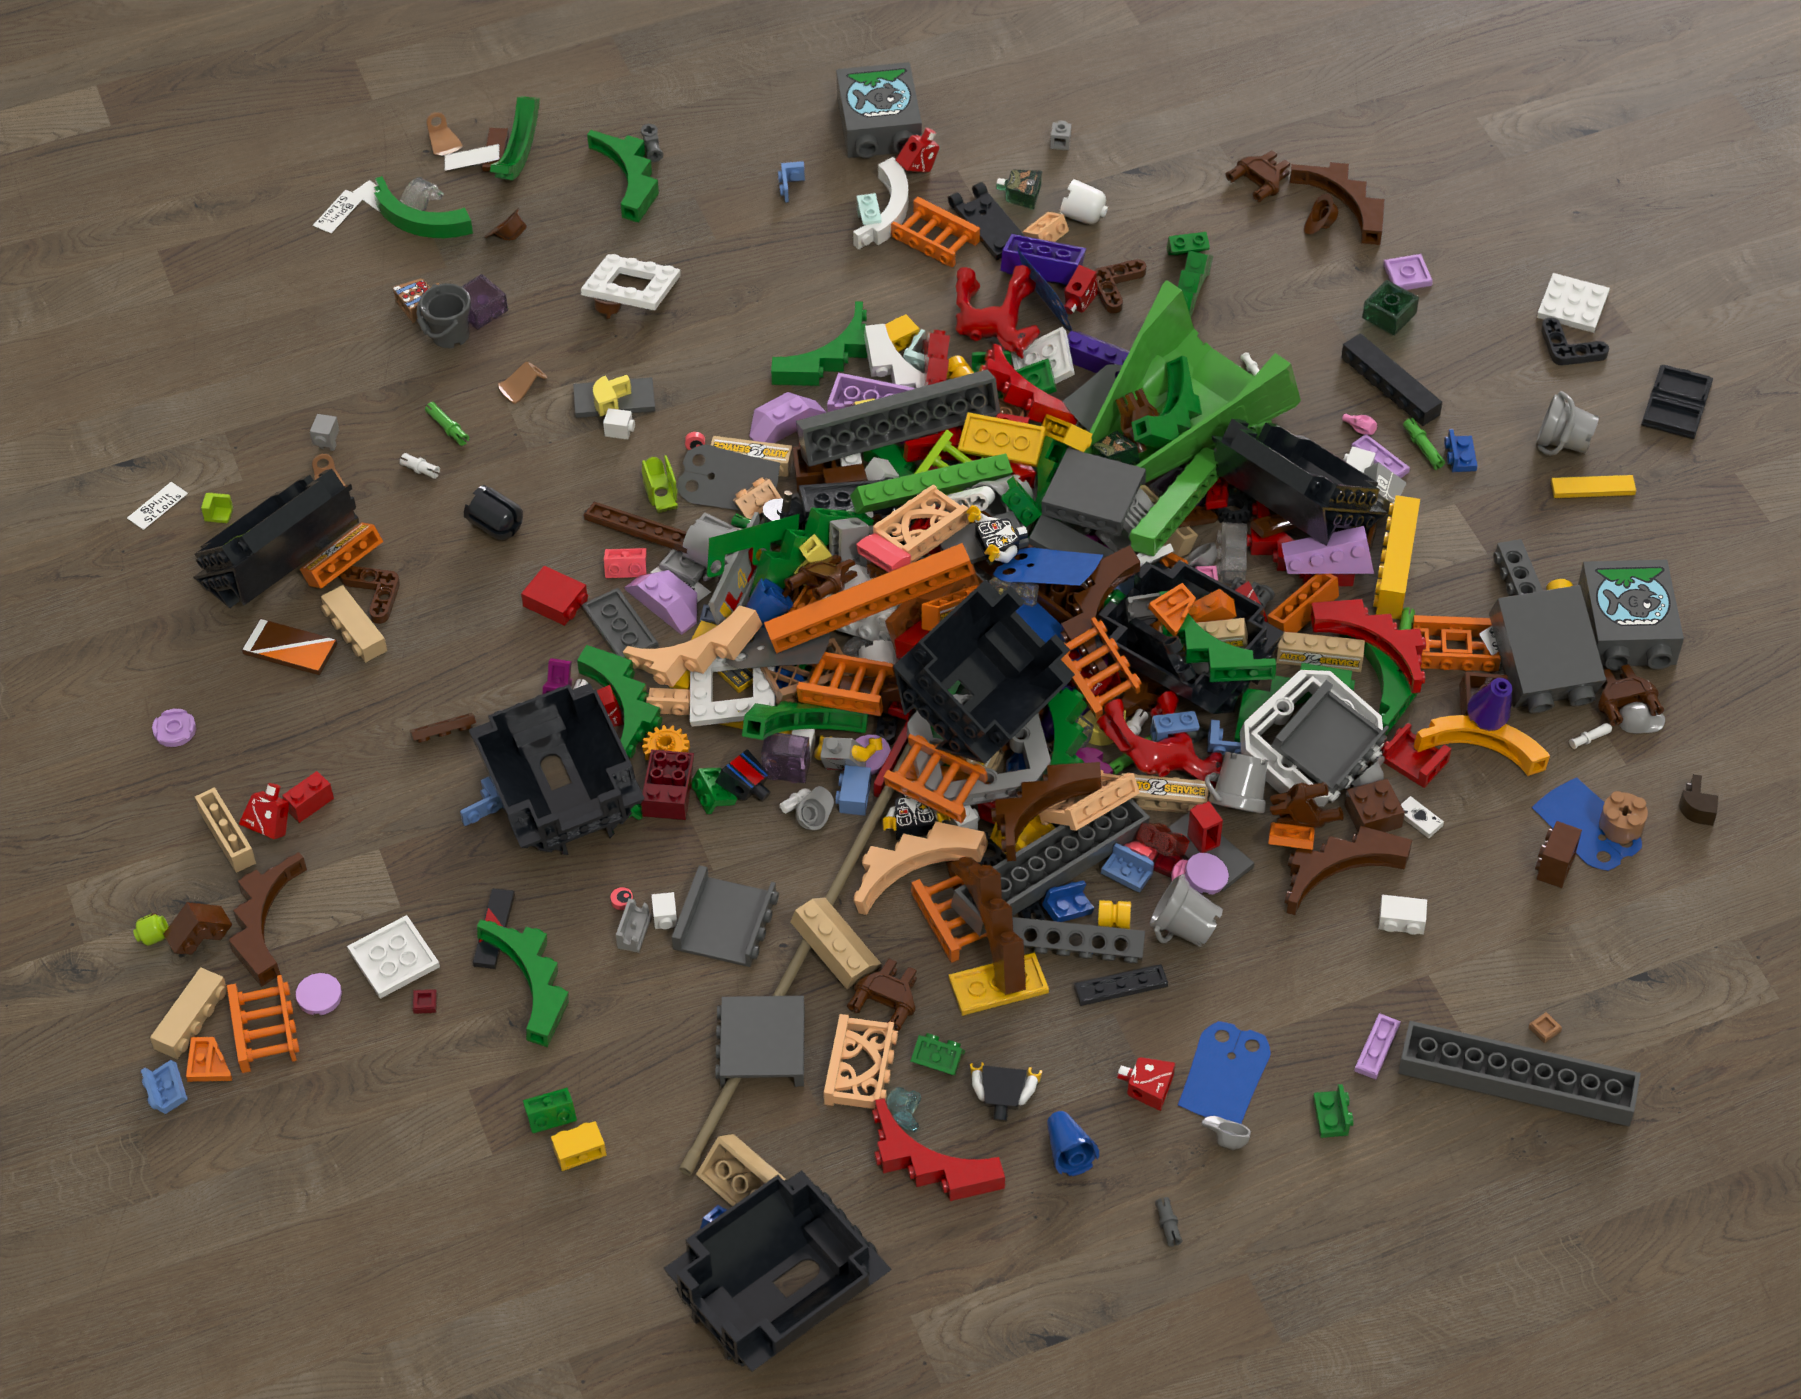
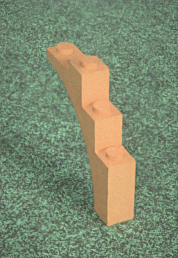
M739 605L717 627L693 640L658 649H640L627 646L623 653L627 659L632 660L634 669L638 668L653 674L654 680L660 685L665 684L673 687L687 669L704 674L717 656L723 659L735 660L763 624L756 610Z
M935 822L933 828L927 834V839L903 834L900 842L896 843L894 851L871 846L868 853L863 856L862 866L866 873L863 875L859 891H856L854 895V903L858 913L867 915L873 903L886 888L913 870L929 864L957 861L962 857H972L976 862H981L988 846L985 832Z

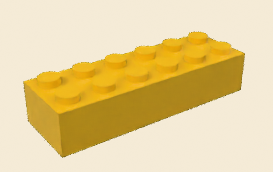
M1396 495L1395 502L1390 503L1388 515L1392 517L1388 516L1386 531L1390 532H1385L1383 543L1385 547L1382 549L1380 561L1384 563H1380L1378 578L1382 579H1377L1373 607H1377L1376 615L1391 614L1393 619L1401 620L1420 499Z

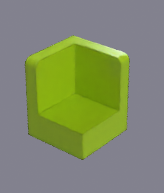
M206 493L201 507L204 521L229 523L233 511L230 495Z

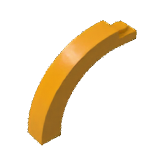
M1465 715L1432 719L1429 728H1424L1417 732L1413 745L1417 752L1449 743H1469L1483 746L1508 757L1527 776L1545 771L1550 758L1548 752L1540 744L1520 730L1507 724L1498 730H1484L1479 728L1478 724L1473 720L1471 721L1469 716Z

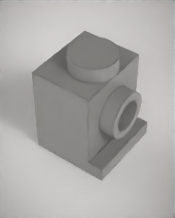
M1063 120L1057 123L1053 122L1050 149L1069 150L1071 124ZM1055 138H1058V139H1066V141H1065V142L1055 141Z

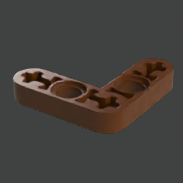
M1130 260L1094 270L1097 274L1098 294L1107 312L1115 314L1122 310L1123 299L1116 284L1144 277L1147 266L1143 260ZM1116 271H1122V272H1124V274H1123V275H1117V274H1115V272H1116ZM1108 288L1111 289L1112 292L1106 293L1103 291V289Z
M351 566L340 574L342 584L347 587L376 590L369 609L371 620L374 623L382 624L389 619L400 586L399 576L396 572ZM368 576L375 577L373 581L368 582L364 580ZM384 594H387V595L390 596V597H389L388 599H386V600H381V599H379L380 596H382V595H384Z

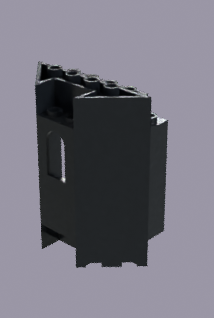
M1231 419L1223 437L1212 436V441L1216 444L1214 457L1215 461L1218 462V468L1216 469L1218 476L1325 546H1327L1333 532L1364 526L1365 532H1367L1388 513L1375 505L1380 491L1377 488V481L1306 436L1294 435L1275 423H1265L1258 439H1256L1258 434L1247 428L1249 423L1241 419Z
M333 469L323 471L316 480H313L311 475L303 476L285 490L273 494L200 546L202 549L194 555L197 558V564L204 570L193 578L228 608L233 607L240 601L243 606L359 523V518L354 512L356 509L355 499L349 493L352 490V485L344 486Z
M1179 560L1171 569L1159 562L1152 565L1146 561L1140 568V571L1134 574V588L1118 605L1110 601L1098 614V621L1101 620L1107 629L1106 635L1109 639L1113 638L1119 647L1117 652L1120 656L1124 655L1131 668L1212 714L1234 713L1238 696L1247 691L1250 682L1258 685L1260 680L1210 682L1209 674L1204 671L1196 681L1191 679L1181 682L1179 677L1145 656L1128 622L1125 605L1126 599L1133 596L1170 591L1181 583L1196 597L1195 601L1220 589L1234 599L1237 617L1233 619H1245L1248 632V646L1245 649L1253 651L1254 659H1273V654L1284 632L1264 621V606ZM1158 618L1141 621H1145L1150 626V624L1158 621ZM1096 635V647L1100 648L1104 643L1099 635Z
M985 579L893 665L904 716L915 708L920 716L944 739L935 749L984 764L1008 743L1075 675L1061 660L1070 649L1056 634L1045 643L1020 617L1016 610L1025 601L1011 586L1000 595ZM958 680L973 695L963 706L948 691Z
M590 683L573 690L570 684L559 687L525 702L517 703L512 707L496 711L488 715L490 722L469 729L521 848L534 846L539 851L552 852L553 850H558L564 855H569L566 847L567 842L605 828L609 838H611L615 834L613 830L619 823L623 825L632 814L631 809L634 805L641 804L645 799L635 779L633 766L597 690H593ZM548 756L559 757L572 783L551 790L541 768L542 760Z
M802 1170L788 1180L784 1181L779 1175H776L687 1238V1252L664 1267L667 1275L678 1286L675 1289L682 1302L691 1309V1317L695 1325L700 1321L723 1346L726 1360L729 1361L733 1358L735 1364L741 1367L746 1365L748 1370L752 1372L892 1270L877 1254L876 1247L870 1241L868 1242L862 1236L860 1229L856 1225H852L847 1219L843 1210L838 1209L826 1192H822ZM810 1260L817 1263L820 1268L818 1276L788 1298L773 1283L803 1261Z

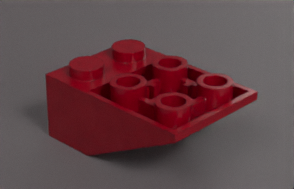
M651 749L642 792L645 798L641 802L643 817L686 820L694 753Z

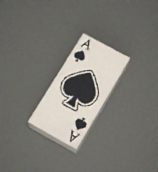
M1411 796L1401 804L1405 812L1404 820L1428 839L1443 827L1444 821Z

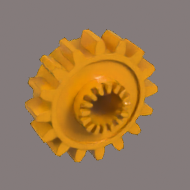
M665 725L662 726L661 730L655 727L654 733L648 732V738H643L644 745H642L645 760H649L651 749L689 752L690 749L687 734H682L681 728L675 731L673 725L670 729H666Z

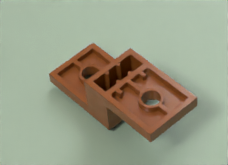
M973 564L972 567L975 574L903 602L885 620L895 652L894 639L920 620L922 621L923 603L973 585H980Z

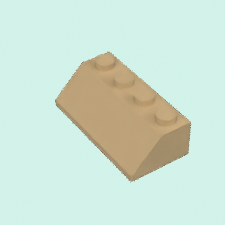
M826 898L811 899L795 910L790 923L846 989H849L860 979L881 967L882 964Z
M734 1134L718 1136L696 1174L731 1206L740 1202L776 1175H779L784 1181L786 1180Z

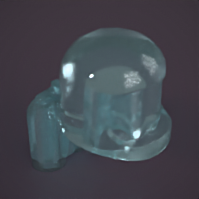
M897 1087L889 1093L887 1098V1105L891 1111L896 1113L894 1117L899 1126L916 1132L919 1124L916 1123L912 1116L921 1100L919 1092L914 1090L909 1092L902 1087Z

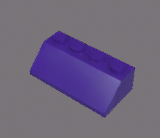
M1011 234L1002 251L1000 271L1012 275L1015 266L1022 265L1018 248L1046 282L1054 281L1067 286L1077 267L1083 265L1086 248Z
M1071 331L1067 336L1072 363L1094 373H1098L1106 365H1123L1130 352L1082 332ZM1120 371L1115 372V378L1118 376Z

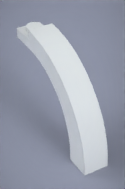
M894 157L878 164V179L888 189L891 196L890 202L880 214L881 223L864 225L853 231L854 246L857 249L869 245L873 241L877 245L885 242L891 237V223L895 221L902 225L906 217L909 203L908 181L903 168L895 161Z

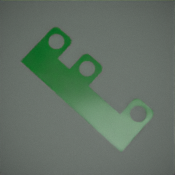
M799 514L709 538L707 576L711 578L719 576L724 572L726 554L752 547L753 565H758L759 560L756 559L757 551L761 548L770 551V542L781 540L782 547L786 529L798 530ZM719 560L721 562L720 570L717 573H712V563Z

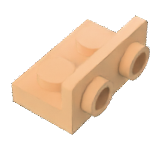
M1047 212L1022 232L1026 237L1056 242L1069 231L1064 214Z
M761 477L752 483L754 487L749 490L744 488L735 494L737 498L733 501L737 504L744 517L752 519L755 512L762 513L766 502L781 498L769 478L763 479Z
M650 688L646 703L660 707V714L690 715V689Z

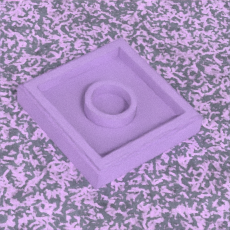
M1421 254L1384 260V268L1395 292L1432 286V278Z

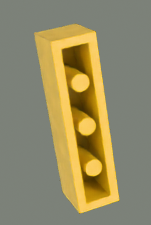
M1046 414L1041 425L1047 428L1046 436L1081 452H1085L1090 447L1092 433Z

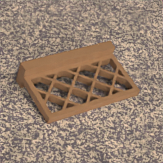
M834 638L830 639L827 647L831 646L835 652L834 654L842 655L843 652ZM807 664L812 666L810 672L800 669V665L796 667L792 665L778 666L777 673L769 670L767 667H760L777 697L775 701L777 705L781 701L799 702L796 688L800 681L795 680L794 677L796 673L808 677L807 681L803 683H809L815 668L812 664ZM784 668L794 673L790 678L780 674L781 669ZM823 669V671H826V675L820 677L817 685L829 687L835 671ZM845 672L843 673L844 676H852V677H855V675H856V674L845 673ZM779 679L789 683V685L779 689L776 681Z

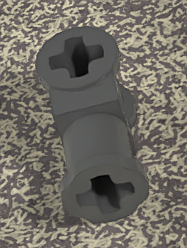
M645 124L641 128V134L643 135L642 140H644L647 159H650L651 162L660 161L664 154L659 147L658 129L653 124Z
M1236 577L1230 588L1235 590L1246 582L1242 581L1241 577ZM1254 581L1251 586L1265 610L1267 602L1273 600L1275 593L1269 586L1261 585Z

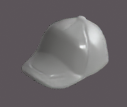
M1214 542L1205 543L1194 549L1183 559L1187 560L1188 565L1193 567L1211 566L1217 558L1216 545Z
M1633 702L1625 705L1620 710L1623 722L1619 726L1628 733H1653L1661 730L1665 724V716L1663 714L1658 715L1657 713L1656 716H1652L1644 703Z
M1380 756L1377 762L1368 767L1351 785L1358 787L1383 780L1384 773L1381 765L1385 761V757Z
M818 786L799 802L796 808V819L800 826L809 830H818L825 825L834 805V798L831 793L824 787Z
M1208 1116L1201 1123L1203 1126L1216 1132L1218 1145L1235 1150L1244 1147L1249 1142L1251 1131L1242 1124L1217 1116Z

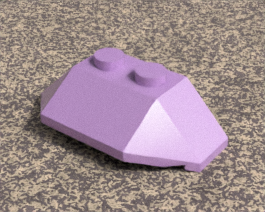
M787 392L754 410L750 439L752 441L776 443L797 431V420L827 412L815 400Z
M669 570L640 575L625 586V590L679 634H684L697 624V592Z

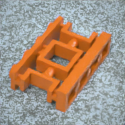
M1414 615L1412 629H1420L1422 637L1426 639V649L1422 652L1420 668L1499 671L1501 662L1499 652L1491 655L1483 640L1482 642L1472 641V637L1481 638L1479 633L1492 626L1490 618ZM1429 636H1440V640H1429ZM1446 640L1466 641V650L1447 649ZM1430 648H1439L1441 653L1430 652ZM1472 650H1483V654H1472Z

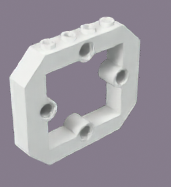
M1298 671L1244 722L1240 730L1241 755L1268 760L1265 781L1280 794L1288 792L1295 784L1304 782L1310 785L1313 783L1296 769L1297 766L1279 754L1260 736L1273 724H1286L1292 715L1294 704L1308 691L1313 695L1326 680L1333 684L1331 689L1333 694L1379 729L1383 730L1382 716L1331 671ZM1384 743L1380 747L1377 745L1374 747L1373 750L1375 752L1368 761L1363 760L1361 762L1362 768L1357 773L1359 776L1368 769L1369 766L1367 764L1369 762L1375 763L1382 755L1381 749ZM1351 774L1348 777L1350 781L1345 787V789H1348L1351 786V783L1355 781L1353 779L1355 777L1354 775ZM1340 789L1334 795L1329 792L1328 796L1315 797L1314 800L1318 806L1324 807L1329 801L1333 803L1340 796Z

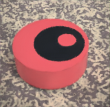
M691 432L685 437V446L688 450L705 445V437L699 432Z
M624 887L615 889L610 896L612 906L617 910H625L628 898L633 899L632 892Z

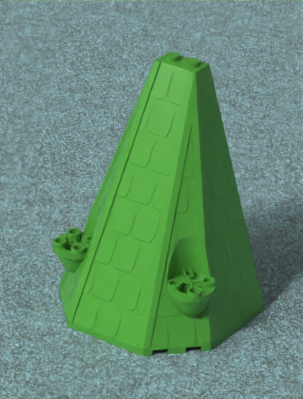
M1166 280L1090 430V433L1093 434L1091 437L1092 442L1084 453L1104 458L1106 454L1095 448L1097 446L1093 445L1102 439L1104 440L1107 436L1110 438L1115 437L1116 431L1123 435L1121 415L1116 399L1123 397L1128 405L1125 395L1133 392L1137 400L1134 391L1142 388L1148 402L1157 409L1159 414L1162 412L1168 393L1166 363L1180 356L1187 357L1193 392L1199 396L1202 415L1191 419V428L1180 433L1179 437L1161 449L1144 444L1147 450L1135 455L1133 447L1131 448L1126 443H1122L1121 445L1126 449L1122 452L1137 464L1134 465L1132 462H1129L1127 458L1119 453L1116 455L1118 459L1120 458L1122 461H1125L1126 464L1146 469V482L1194 459V456L1203 447L1209 449L1216 448L1215 442L1212 441V436L1223 437L1231 419H1241L1248 422L1247 428L1257 433L1256 439H1258L1265 423H1272L1273 418L1295 408L1301 401L1292 365L1275 353L1260 371L1253 376L1214 350L1207 342L1202 345L1203 342L1197 337L1199 333L1194 329L1182 290Z

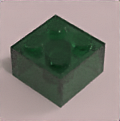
M1386 279L1364 301L1362 318L1395 336L1417 314L1419 297Z

